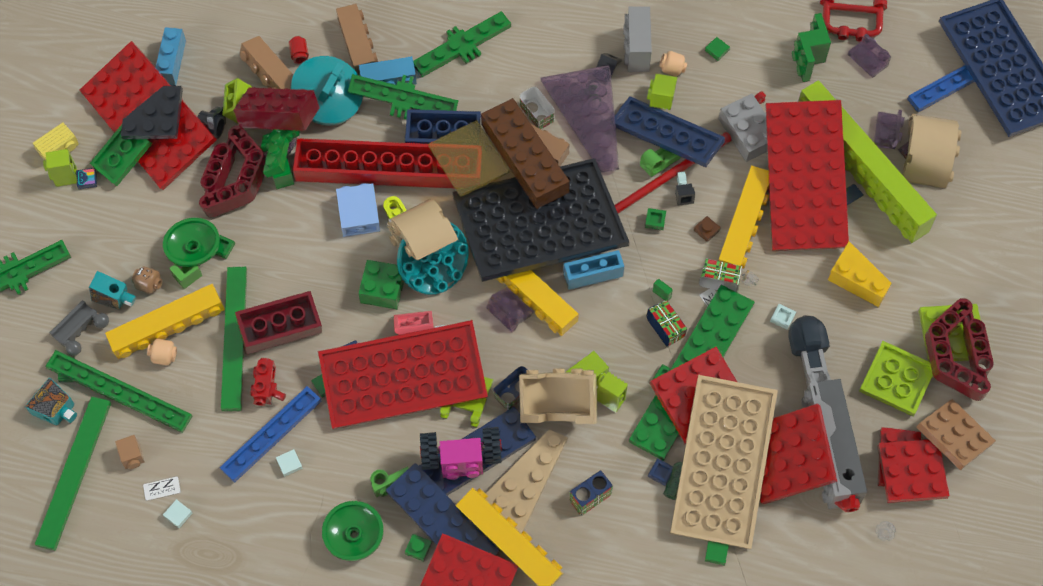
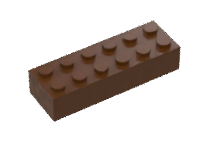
M514 98L481 113V126L536 209L569 193L570 181Z

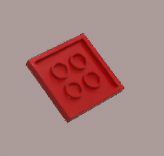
M929 439L878 444L887 503L949 498L941 451Z

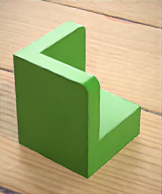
M174 264L169 268L172 276L183 289L202 277L198 266L182 267L180 269Z

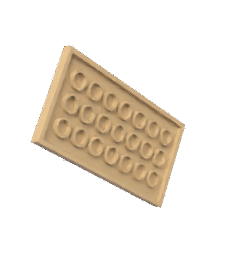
M698 375L670 534L751 550L778 390Z

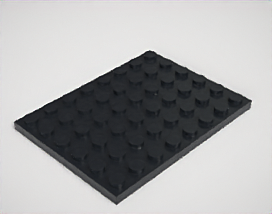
M595 158L560 166L570 181L569 193L537 209L516 177L452 192L481 282L629 246V239Z

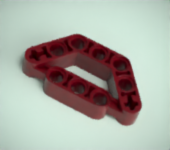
M239 125L229 129V137L226 143H219L214 147L200 181L205 194L200 198L199 205L206 216L210 218L251 203L255 199L265 175L263 173L266 162L265 155L244 128H240ZM236 150H238L245 159L236 182L224 186L235 161Z
M960 298L930 325L925 334L932 374L937 381L975 401H981L986 397L991 388L987 375L993 368V357L984 322L974 319L971 301L966 298ZM945 320L951 321L952 324L947 323ZM961 324L964 329L963 336L971 370L953 361L948 336ZM932 332L938 333L939 336H935ZM975 346L980 347L982 351L977 350ZM936 350H941L943 354H939ZM979 364L984 365L986 369L981 368ZM940 368H945L947 372L941 371ZM958 377L963 378L965 382L960 381Z

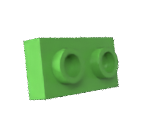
M662 148L657 151L649 149L642 154L640 166L653 177L679 160L681 156Z
M408 466L389 476L384 470L374 471L371 474L370 480L376 498L387 496L386 489L409 469ZM380 478L385 479V482L381 485L375 483Z

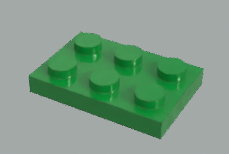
M122 124L90 162L95 169L115 186L121 183L153 144L148 139H122Z

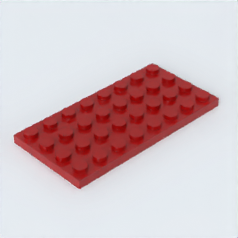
M130 41L79 90L115 133L127 115L161 87L171 85L133 41ZM182 99L178 138L148 139L153 144L138 162L158 187L164 190L217 139Z
M841 100L766 103L772 251L845 248L849 242Z
M473 320L318 351L332 429L488 398Z

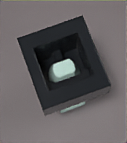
M678 172V185H676L675 190L677 206L694 204V187H692V183L687 184L685 172Z

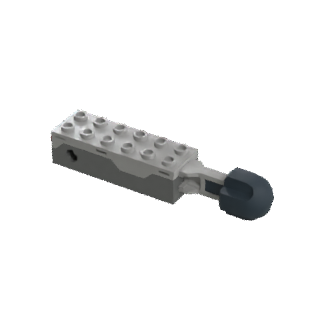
M804 315L797 318L790 325L788 337L792 354L801 357L805 372L807 390L804 391V397L801 399L802 407L805 408L814 404L821 405L838 481L823 486V501L827 503L828 509L841 508L847 513L859 510L860 504L867 494V488L841 379L831 380L827 370L824 353L829 349L830 343L824 324L815 316Z

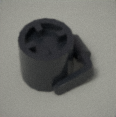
M216 106L210 112L202 110L197 117L213 136L219 139L226 125L223 107Z

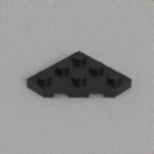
M163 86L127 115L122 121V139H177L183 88L181 86Z

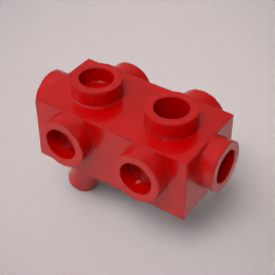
M269 358L258 360L257 366H254L253 369L255 383L251 385L250 395L253 396L254 404L257 406L271 404L272 397L284 401L286 397L285 393L277 390V383H274L276 366L274 360Z

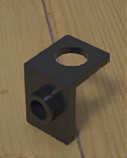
M609 53L601 54L593 77L610 83L617 63L622 62V59Z

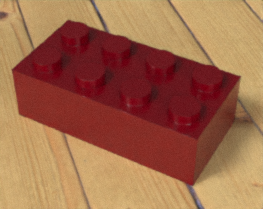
M249 87L233 111L240 128L306 131L320 107L314 90Z
M311 291L235 312L247 355L322 333L321 321Z

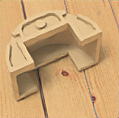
M913 113L910 115L907 134L910 135L908 154L903 165L902 174L908 182L946 189L948 182L953 181L954 171H952L955 157L959 155L960 146H957V141H960L962 132L958 130L959 124L957 121Z
M429 199L390 218L387 223L392 234L389 238L393 246L399 248L402 239H404L407 245L405 250L408 256H412L416 260L458 240L448 218L443 216L442 209L433 199Z
M564 368L553 369V372L538 373V370H526L527 374L519 375L520 423H541L545 421L575 422V424L597 423V389L594 370L576 368L571 369V372H565Z

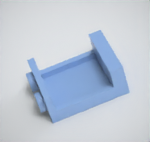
M363 183L359 186H343L336 189L343 237L380 232L373 184Z

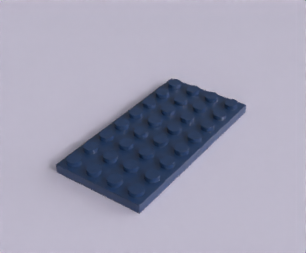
M989 0L940 17L938 22L1007 136L1011 137L1043 125V63L1004 0Z

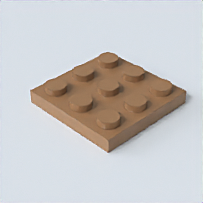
M953 399L920 422L916 427L960 471L996 441Z

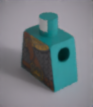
M99 271L96 272L89 286L91 301L118 310L121 309L123 303L132 307L136 300L135 295L127 292V285L124 282Z
M51 378L47 379L25 406L31 415L54 425H59L63 419L72 423L77 417V413L72 410L74 407L73 400Z

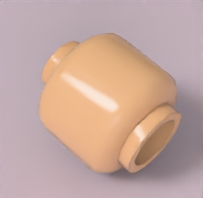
M668 51L662 55L659 67H661L663 73L678 77L680 73L685 72L687 63L685 62L684 55Z
M155 339L153 344L148 345L147 356H150L152 363L170 365L171 362L175 361L177 347L174 346L172 341Z

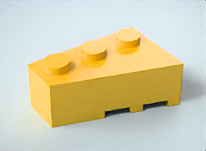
M848 242L828 278V281L878 308L892 284L851 242Z

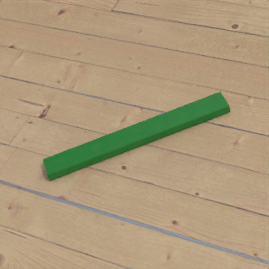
M246 266L227 267L221 411H242L244 344L235 312L246 309Z
M55 350L45 366L57 374H61L86 388L181 433L184 432L193 417L192 414L57 350Z
M91 396L36 539L35 545L37 547L53 551L57 549L110 409L111 402L109 400Z

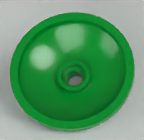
M187 218L175 223L169 228L163 239V250L166 257L172 263L183 267L198 266L207 262L216 254L220 245V235L217 228L210 221L202 218Z
M347 501L337 505L327 514L322 526V538L326 548L332 555L345 561H359L369 557L378 549L384 535V526L379 513L372 506L361 501ZM354 532L358 534L355 538L351 537V534Z

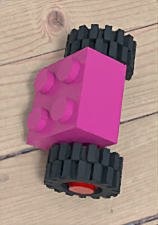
M499 427L482 428V443L480 438L439 441L440 446L438 448L436 432L420 433L422 469H439V452L443 478L453 480L459 478V476L475 478L483 475L481 452L483 449L485 465L502 463Z

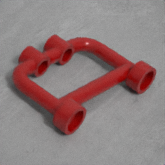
M820 0V4L823 6V20L829 33L837 34L839 40H847L849 36H856V41L864 42L867 37H876L882 32L883 13L887 9V0H873V6L834 3V0ZM830 10L876 14V28L874 30H867L864 27L850 29L848 26L833 27L830 25Z

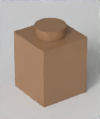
M135 435L115 441L121 463L125 469H134L139 467L140 464L145 463Z

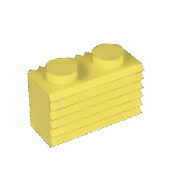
M64 122L33 142L36 151L44 160H46L45 152L68 149L71 152L79 144L75 135Z

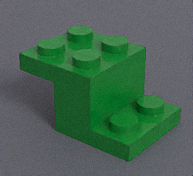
M821 13L814 14L813 21L810 22V31L799 32L797 40L794 41L795 47L792 51V59L797 63V74L801 76L803 82L810 81L815 64L826 63L831 40Z

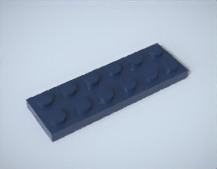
M631 96L628 97L611 120V126L703 167L708 166L725 142V137L656 107H650L649 104Z
M515 406L462 438H480L482 443V428L499 427L502 461L536 440V436L527 423H520V414ZM483 449V451L481 452L484 473L492 467L496 466L497 464L485 465V454ZM439 453V469L423 470L447 496L475 479L467 476H459V478L453 480L443 478L441 456Z
M416 463L386 489L385 492L436 545H438L443 533L493 555H497L500 552Z

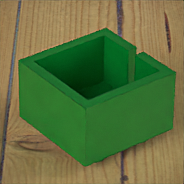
M373 260L366 261L358 293L361 304L398 310L404 281L399 273L397 264Z

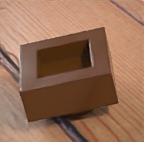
M706 216L694 227V232L706 242H709L720 231L721 227Z

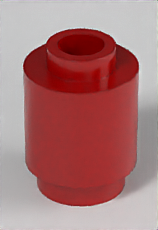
M300 36L293 37L289 41L291 59L296 64H302L309 57L307 42L305 38Z

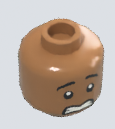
M143 266L136 269L133 273L132 283L135 289L152 294L156 289H160L162 279H160L159 271Z

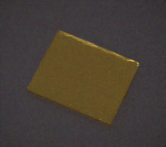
M477 120L428 144L460 197L510 173V170Z

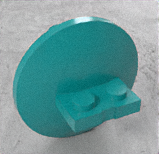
M316 56L304 61L296 69L291 80L290 89L314 90L320 108L312 122L330 126L348 121L356 114L363 100L362 96L348 93L352 74H358L348 63L335 57Z
M450 222L458 240L419 260L408 256L405 250L407 245L405 240L402 239L397 253V266L403 281L413 290L428 295L439 294L452 288L462 278L468 264L469 248L464 234L453 223Z

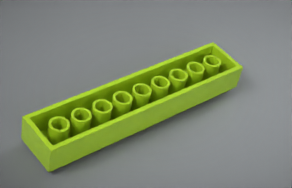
M818 80L801 90L798 102L836 99ZM842 107L845 170L854 176L855 181L861 184L870 198L874 199L878 208L887 214L891 223L900 229L903 237L911 243L915 242L929 233L937 214Z

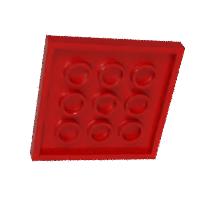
M717 347L649 382L685 445L698 375L737 382Z
M814 404L773 418L760 503L767 504L838 482L821 405Z
M442 533L420 586H511L518 566L515 563Z

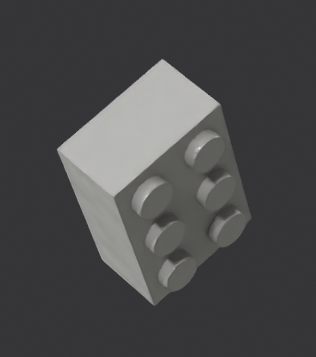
M628 6V14L624 15L623 34L625 35L624 65H628V72H649L652 54L650 7Z
M753 94L720 109L718 119L726 132L730 134L733 143L745 162L768 152L766 114Z

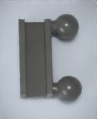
M82 300L49 333L66 347V352L69 355L76 356L82 349L81 344L75 341L76 336H80L81 331H85L87 325L92 324V320L98 328L107 327L109 317L104 313H97L95 309L89 307Z

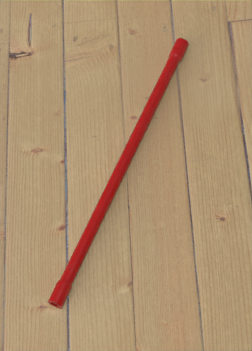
M728 132L721 134V136L725 137V142L721 146L723 147L731 142L732 138ZM684 159L615 204L618 214L677 176L678 172H683L695 163Z

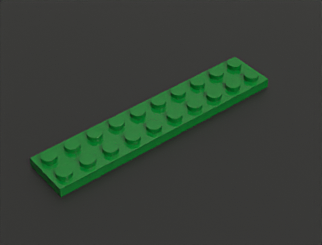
M721 284L670 370L714 347L718 348L724 358L753 308L755 301ZM657 395L654 396L629 439V443L664 461L679 433Z

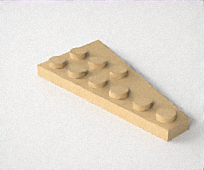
M550 429L486 493L488 495L486 499L491 504L495 502L503 510L501 514L506 519L510 516L518 524L516 528L521 533L524 531L567 442L566 436Z

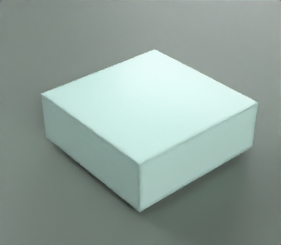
M778 304L770 322L788 330L796 311Z
M294 449L276 457L284 477L303 469Z
M176 499L163 516L180 528L193 513Z

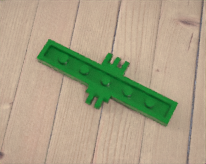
M500 11L467 31L463 29L459 31L454 26L452 30L455 34L450 29L447 30L448 41L413 60L414 67L423 78L458 57H461L465 64L470 62L468 57L474 60L475 55L477 57L481 56L477 46L511 28V22Z
M354 74L351 76L348 93L392 104L389 116H393L395 110H398L397 118H400L403 111L405 112L404 119L407 120V109L410 108L415 110H457L459 100L415 90V85L412 84L414 77L410 76L409 83H406L407 75H403L402 81H398L397 85Z
M273 129L272 132L263 135L260 149L262 152L268 151L263 171L267 178L284 171L289 142L293 138L298 137L300 131Z
M63 240L21 260H18L14 252L10 253L13 260L10 261L6 255L4 256L6 263L3 264L0 259V292L10 288L11 291L15 289L19 295L21 294L20 286L25 291L29 290L26 285L29 282L28 278L72 258Z

